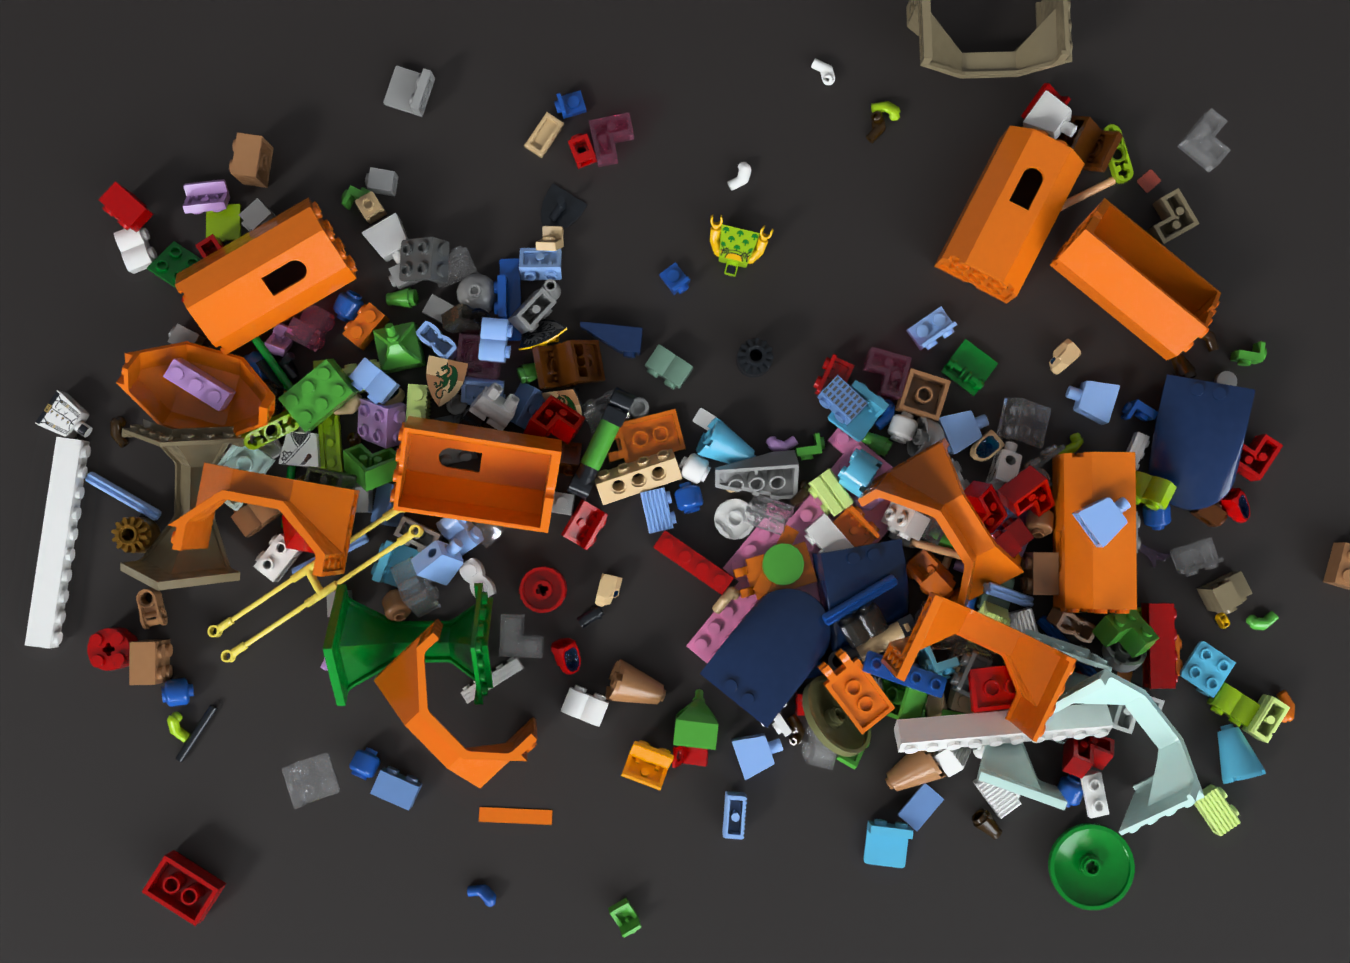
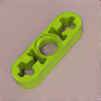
M1110 124L1103 129L1106 131H1119L1122 134L1121 129L1114 124ZM1122 137L1117 147L1122 153L1121 159L1112 157L1108 164L1111 175L1118 184L1128 182L1134 174L1125 141ZM1121 169L1123 172H1127L1126 176H1119L1118 173L1121 171Z
M284 411L272 417L266 426L241 434V437L244 438L245 447L255 450L295 431L300 425L294 418L291 420V425H288L286 423L288 422V417H293L288 411ZM269 425H275L276 427L272 435L266 434V429ZM251 435L255 437L253 443L249 442Z

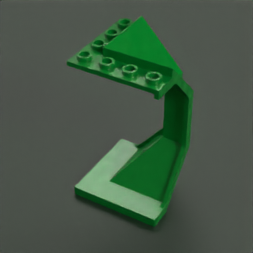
M474 583L476 603L454 619L441 621L444 625L440 638L425 652V663H452L475 681L474 705H483L484 696H488V688H493L488 651L493 598H488V592H484L483 583ZM337 584L323 645V653L337 706H346L347 696L352 688L380 673L434 621L389 620L385 615L352 600L348 595L346 584Z

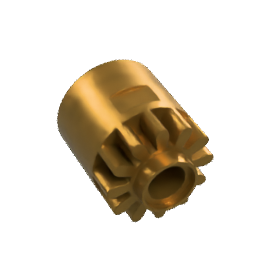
M123 517L121 522L115 523L117 528L111 531L115 534L112 541L117 543L116 548L124 550L125 553H146L161 534L157 523L145 517Z

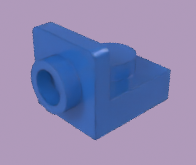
M581 90L563 96L560 93L556 94L558 100L554 101L557 113H562L563 119L587 112Z
M676 262L659 274L673 295L676 293L682 294L690 287L688 284H690L691 279L684 274Z
M1136 399L1125 404L1122 409L1123 415L1121 418L1128 420L1136 413L1135 417L1146 422V420H1155L1158 412Z

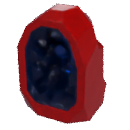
M1232 488L1226 497L1219 501L1222 510L1233 521L1244 523L1249 519L1250 505L1246 494L1240 488Z
M562 638L553 642L551 651L562 672L567 675L576 673L581 665V657L575 640Z

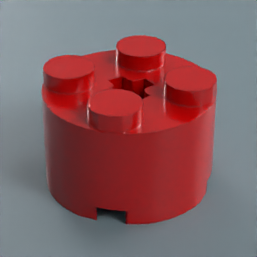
M123 627L106 628L97 631L90 636L87 646L91 665L105 671L127 667L129 665L130 642L138 641L136 636Z

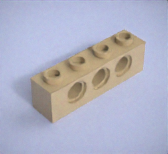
M672 449L661 450L651 456L640 457L638 460L630 463H622L618 467L609 470H601L595 479L601 501L603 505L680 480L682 476ZM638 473L641 474V475H639V476H637V477H633L635 474H638Z

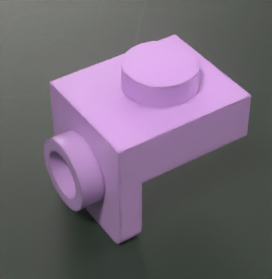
M282 323L274 327L272 335L266 340L265 346L272 354L283 357L292 347L296 329Z

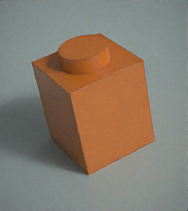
M938 564L923 577L920 584L929 594L933 592L948 599L955 592L953 589L956 582Z

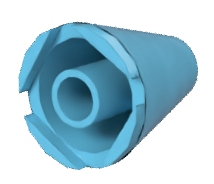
M716 417L708 424L707 427L710 429L706 433L703 432L696 448L698 455L728 464L756 457L754 455L755 450L722 420Z
M1233 724L1221 726V731L1217 732L1223 784L1266 774L1263 765L1240 728L1234 727Z

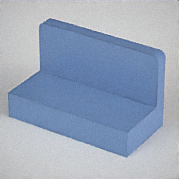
M520 383L514 394L520 400L515 415L510 422L525 430L530 418L545 402L541 394L542 391L527 383Z
M387 483L377 487L370 520L372 523L393 507L394 503L390 502V497L394 484ZM399 513L381 524L398 527L404 513Z
M926 783L922 784L898 812V815L914 830L918 831L944 799Z

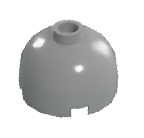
M479 273L470 274L461 280L457 288V300L460 306L472 315L479 316L489 313L494 308V302L498 301V294H494V282L486 275Z
M920 417L916 420L918 428L912 441L907 442V451L910 456L918 454L945 438L944 430L938 422L925 417Z
M1119 642L1106 648L1104 645L1102 647L1103 659L1108 661L1107 665L1111 666L1112 670L1119 673L1135 671L1143 664L1147 656L1146 652L1132 658Z

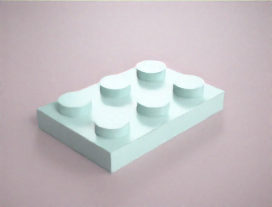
M232 445L217 465L266 474L276 460L260 448L251 450L245 446L238 447ZM231 500L224 502L235 511H238L243 505L241 502Z

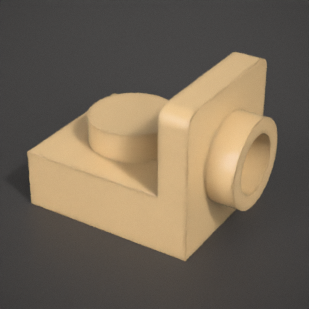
M372 191L355 200L357 207L369 224L387 215L386 210Z
M562 226L542 227L543 239L536 241V250L556 251L564 247Z

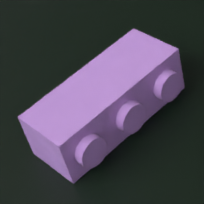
M183 358L173 359L163 375L167 380L218 411L225 410L236 393L232 388Z

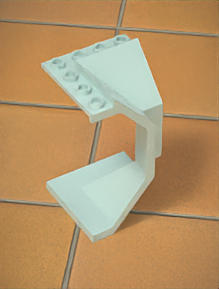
M1029 629L1025 631V634L1076 658L1078 662L1112 671V667L1107 665V660L1091 653L1083 645L1077 646ZM1009 709L994 710V711H1006V710H1009ZM1005 743L996 747L984 746L977 775L978 780L1065 811L1066 799L1057 786L1037 778L1024 743L1018 745Z
M1106 669L1091 677L1073 672L1068 677L1065 690L1056 702L1054 713L1073 703L1125 705L1158 747V758L1154 775L1133 785L1135 792L1119 830L1121 835L1128 832L1134 833L1145 824L1151 825L1165 815L1171 816L1182 807L1188 808L1195 804L1197 800L1205 797L1184 739L1146 690Z

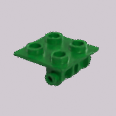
M174 241L147 269L175 287L177 273L202 259Z
M965 339L941 372L975 396L978 390L984 386V382L998 363Z

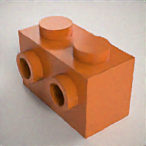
M370 302L367 305L364 304L358 310V316L354 321L351 320L345 325V331L342 333L363 351L374 339L373 330L383 328L390 320Z

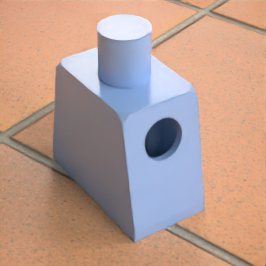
M1084 381L1081 383L1080 388L1069 386L1065 397L1075 400L1073 407L1075 412L1098 424L1104 425L1110 421L1120 385Z
M971 410L943 416L937 421L942 426L945 438L950 444L947 448L950 456L957 454L982 438L980 429L989 426V421L985 414L974 417Z
M1104 497L1073 512L1072 515L1096 547H1104L1127 524L1128 521L1122 513L1129 509L1131 505L1124 497H1121L1116 502H1113L1110 497Z
M454 538L449 544L439 540L432 542L411 559L416 575L447 586L463 565V559L460 554L463 543L457 538Z
M764 733L731 739L745 780L774 765L775 762L772 754L783 751L779 738L767 742Z

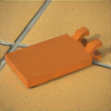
M676 409L624 421L615 437L618 451L610 452L607 455L609 463L624 459L625 463H630L638 460L640 457L657 454L661 450L672 449L673 452L685 450L686 447Z
M805 541L792 545L800 551L804 560V570L800 578L788 585L772 583L767 594L779 589H795L818 582ZM764 554L745 559L746 566L733 570L735 578L747 575L750 587L739 590L741 598L755 594L756 599L759 600L764 596L753 590L763 570L762 560Z
M840 648L834 654L841 661L842 665L834 671L825 662L817 667L828 679L823 685L858 731L864 734L893 711L895 707L869 673L862 671L863 664L857 657L851 660L848 654Z

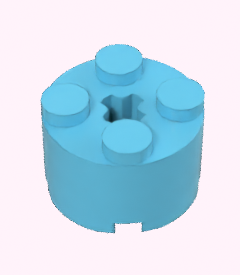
M856 448L848 462L850 465L848 467L844 465L838 474L839 484L845 489L860 497L862 492L876 476V471L881 468L883 463L863 449L858 450Z

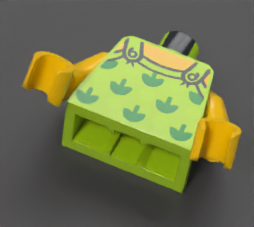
M712 214L710 217L712 225L710 244L714 254L719 257V262L726 263L724 274L735 277L738 266L747 268L748 264L755 263L764 254L768 239L773 234V228L770 234L764 233L765 225L761 228L760 233L723 225L722 215H720L719 222H714Z

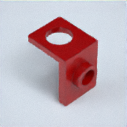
M677 745L673 747L674 758L672 768H676L682 763L704 767L708 765V749Z

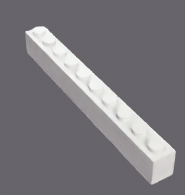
M56 437L25 646L57 648L63 639L61 629L62 623H64L66 618L64 609L65 603L69 598V591L67 589L68 583L72 578L71 563L75 558L74 543L78 537L77 523L82 512L80 503L85 493L83 483L88 473L86 463L91 453L89 441Z
M1107 704L1069 705L1049 717L1045 723V732L1042 737L1038 738L1037 742L1031 740L1013 723L1005 719L1008 710L898 719L894 726L898 753L913 754L922 750L935 752L946 748L948 750H956L960 747L978 748L981 745L996 747L1005 743L1018 745L1028 741L1040 743L1044 740L1052 739L1054 741H1062L1065 738L1078 740L1087 736L1101 738L1107 736L1114 725Z

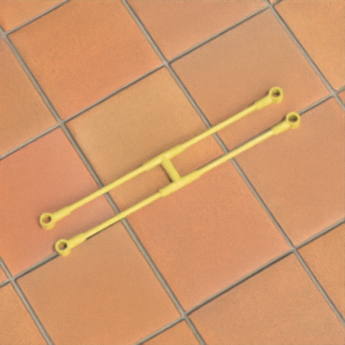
M392 507L382 514V517L353 535L350 544L385 520L388 521L395 515L405 512L393 510ZM411 525L409 531L399 537L396 542L324 588L317 576L312 575L315 560L292 574L288 580L234 616L228 617L218 625H211L207 630L210 637H220L225 629L234 624V621L304 576H307L316 592L306 599L303 604L246 642L240 643L231 650H224L221 653V660L223 662H233L236 656L246 650L249 645L306 607L309 608L336 590L337 584L344 583L399 545H404L414 537H421L424 533L422 526ZM418 528L419 532L415 535L414 529ZM228 653H230V659H229V660L227 659V654H228Z

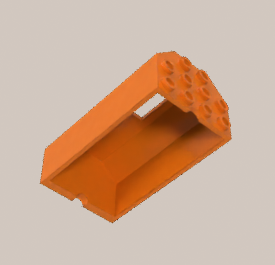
M1009 126L1000 137L934 267L964 282L973 284L977 289L1006 304L1017 297L1085 163L1071 147L1067 146L1066 142L1049 137L1048 133L1043 130ZM1034 168L1040 171L1043 180L1027 210L1009 200L1024 171Z
M308 197L177 273L175 287L180 294L184 293L182 297L186 309L212 345L216 348L222 347L220 350L223 354H229L357 279L356 271L358 270L351 255L346 256L344 244L339 237H334V229L327 219H322V210L316 201L311 202ZM297 260L302 262L307 269L306 275L299 281L273 295L262 278L290 261Z
M1106 198L1077 227L1068 239V242L1066 241L1050 263L1051 267L1165 360L1178 356L1182 351L1187 352L1194 345L1193 341L1197 337L1201 339L1209 331L1208 326L1213 321L1212 317L1217 312L1215 308L1220 304L1218 300L1221 292Z
M408 416L407 421L402 422L398 441L401 442L399 449L397 448L395 459L398 463L393 474V482L397 483H394L390 502L394 503L393 510L548 533L562 452V440ZM447 448L482 453L480 471L444 466L440 462L439 454Z
M1083 452L1076 454L1063 453L1052 456V494L1055 506H1053L1055 516L1053 553H1059V595H1053V607L1060 608L1061 612L1080 613L1081 611L1095 614H1108V612L1129 614V610H1137L1135 452ZM1104 497H1110L1113 502L1124 497L1131 505L1129 509L1122 513L1128 521L1127 524L1106 546L1096 547L1072 513Z

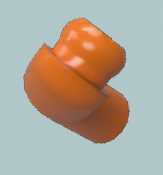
M1283 690L1276 696L1281 702L1290 707L1282 720L1283 723L1294 719L1295 704L1287 691Z

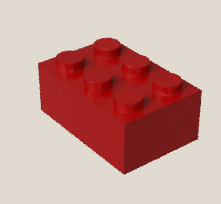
M173 850L163 857L142 890V893L196 926L205 919L227 883Z

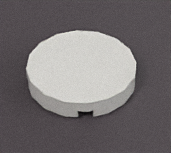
M726 500L719 505L715 512V527L725 538L732 540L742 539L749 535L754 528V510L744 500Z

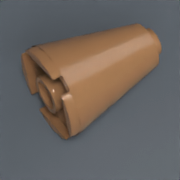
M619 660L611 671L609 680H611L610 687H606L605 696L610 701L657 705L660 701L664 700L666 690L662 683L624 660Z
M922 750L913 754H906L886 773L887 778L885 780L891 790L901 791L942 779L947 775L943 769H940L939 764L933 758L935 752Z

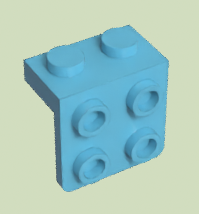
M855 380L850 387L868 404L848 425L840 423L832 411L828 415V420L851 438L861 442L889 404L881 396L871 392L865 384Z
M386 540L385 543L381 544L379 552L393 544L395 541ZM399 545L381 557L378 563H374L371 570L372 580L379 583L384 582L409 592H416L422 577L416 575L411 559L420 552L406 545Z
M1199 641L1182 667L1180 676L1196 686V690L1201 694L1214 698L1236 662L1208 643Z
M930 646L919 650L916 656L921 669L944 676L947 679L950 678L951 674L955 673V669L960 665L957 656L937 663Z
M882 819L868 821L863 856L864 862L872 865L904 868L908 839H913V829L908 826V823L904 822L891 824Z

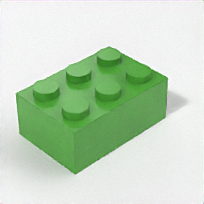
M326 359L279 397L278 400L304 432L315 429L360 391L351 384L350 378L334 359Z

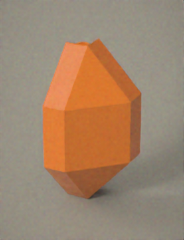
M188 341L125 353V364L121 371L122 375L116 381L157 424L171 429L234 426L233 432L238 436L266 426L275 412V395L244 357L230 353L225 355L219 350ZM183 358L235 390L236 393L227 408L218 411L164 378L163 375L173 359Z

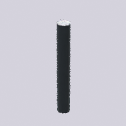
M210 704L176 756L178 761H184L218 708Z

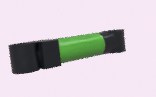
M616 386L581 462L567 487L568 492L585 500L587 499L610 447L633 404L635 395Z

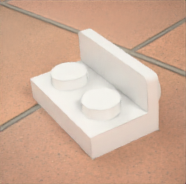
M1089 769L1082 779L1080 778L1087 815L1089 818L1109 815L1102 774L1099 771Z

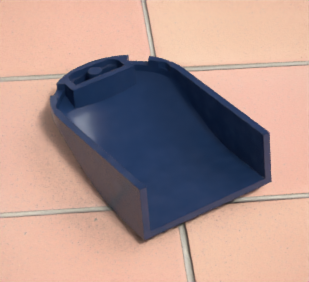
M1167 374L1151 446L1148 472L1151 476L1171 481L1177 487L1169 502L1170 505L1186 510L1205 509L1222 500L1230 492L1239 467L1254 402L1255 389Z
M889 539L886 542L825 553H812L815 575L818 581L820 603L826 612L890 574L894 575L898 581L895 587L830 625L831 638L829 646L832 652L909 615L908 577L901 539Z
M788 588L766 594L751 608L700 674L765 727H768L814 669L829 646L831 626L826 625L822 619V615L826 613V610L815 597L802 590Z

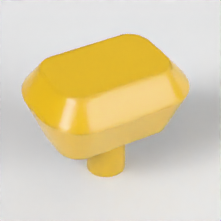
M1225 613L1216 614L1215 620L1221 629L1230 626V620Z

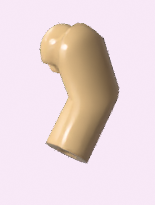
M357 393L336 410L334 415L354 414L361 404L360 399H362V396Z
M728 587L713 605V611L720 614L732 599L737 600L739 598V590L735 589V587Z

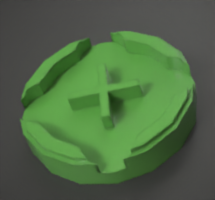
M781 543L773 545L764 554L762 560L763 573L769 581L775 584H792L803 573V556L791 544Z

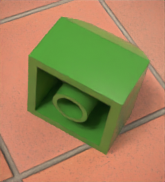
M415 322L395 326L392 323H388L385 325V328L373 330L380 368L384 373L389 374L426 366L422 342L416 335L419 327Z
M881 678L883 692L895 707L886 716L896 720L926 717L925 707L928 694Z
M697 689L692 702L676 714L673 745L716 750L719 724L705 703L703 690Z

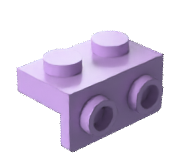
M224 179L184 184L186 199L183 209L185 214H201L206 211L221 212L227 209L230 194Z

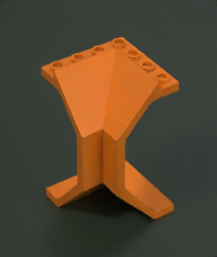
M943 438L874 478L857 500L863 507L875 499L882 498L935 518L964 564L961 586L955 589V592L948 599L967 607L970 600L984 594L983 584L985 582L1001 585L1024 573L1020 566L1021 556L1017 554L1012 558L994 541L966 497L947 450L950 444L946 438Z
M204 462L196 507L167 525L176 527V531L173 532L171 537L172 549L179 551L208 549L215 510L226 500L278 509L314 551L315 563L312 575L323 577L344 574L360 490L294 480Z
M930 592L911 635L889 642L881 662L897 679L905 682L919 650L954 634L1001 655L1016 689L1015 698L1005 719L1013 723L1031 740L1037 742L1038 738L1042 737L1045 732V723L1053 715L1056 702L1065 690V684L1075 669L1077 659L969 607Z
M436 619L376 675L374 682L403 724L447 769L481 788L509 761H527V753L537 745L536 719L532 717L506 743L465 748L428 709L425 652L440 638L444 625L439 619Z

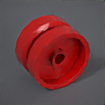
M546 566L533 568L527 572L522 578L519 587L520 598L524 605L538 613L551 612L561 606L568 590L563 575L556 569ZM541 586H547L548 591L542 593L540 591Z

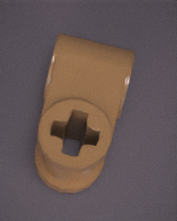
M154 588L139 591L136 601L143 629L146 630L150 626L159 624L162 626L167 625L168 616L161 591ZM147 593H150L153 597L151 603L146 599Z

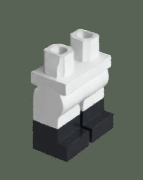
M494 382L489 387L485 386L463 413L459 424L503 431L514 417L520 399L514 394H510L506 399L500 396L503 391L502 386Z

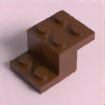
M1072 115L1070 122L1078 126L1076 132L1072 137L1061 133L1057 139L1066 142L1067 146L1071 147L1085 163L1082 170L1105 172L1123 135L1119 131L1102 130L1091 117Z
M568 340L553 346L532 347L539 389L569 388L586 382L605 381L598 340Z

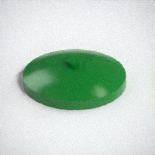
M1084 823L1067 829L1057 838L1049 854L1048 871L1054 888L1067 902L1085 910H1101L1113 906L1126 895L1133 882L1135 864L1130 847L1118 833L1100 824Z

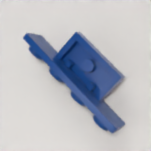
M519 259L499 260L500 275H497V281H494V294H498V302H494V313L498 314L499 319H508L521 306ZM513 326L512 338L508 337V341H521L522 334Z
M873 651L867 652L862 668L863 672L938 698L943 697L947 682L946 677L921 669L920 665L913 663L904 682L897 679L881 662L883 655Z

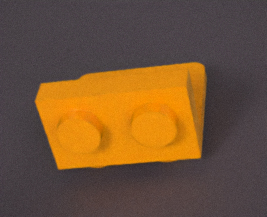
M634 741L621 776L661 790L674 755L670 754L671 752L667 749L654 748L646 741Z

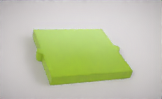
M228 204L227 209L221 212L206 211V238L212 234L221 239L222 242L240 238L241 217L239 214L241 213V204Z

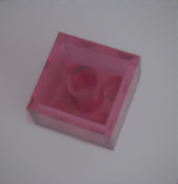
M459 333L456 361L469 364L466 377L500 380L501 363L480 361L478 359L480 336Z

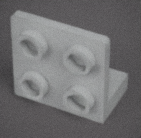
M396 66L383 101L384 105L423 117L435 81L432 71L423 68L422 73Z

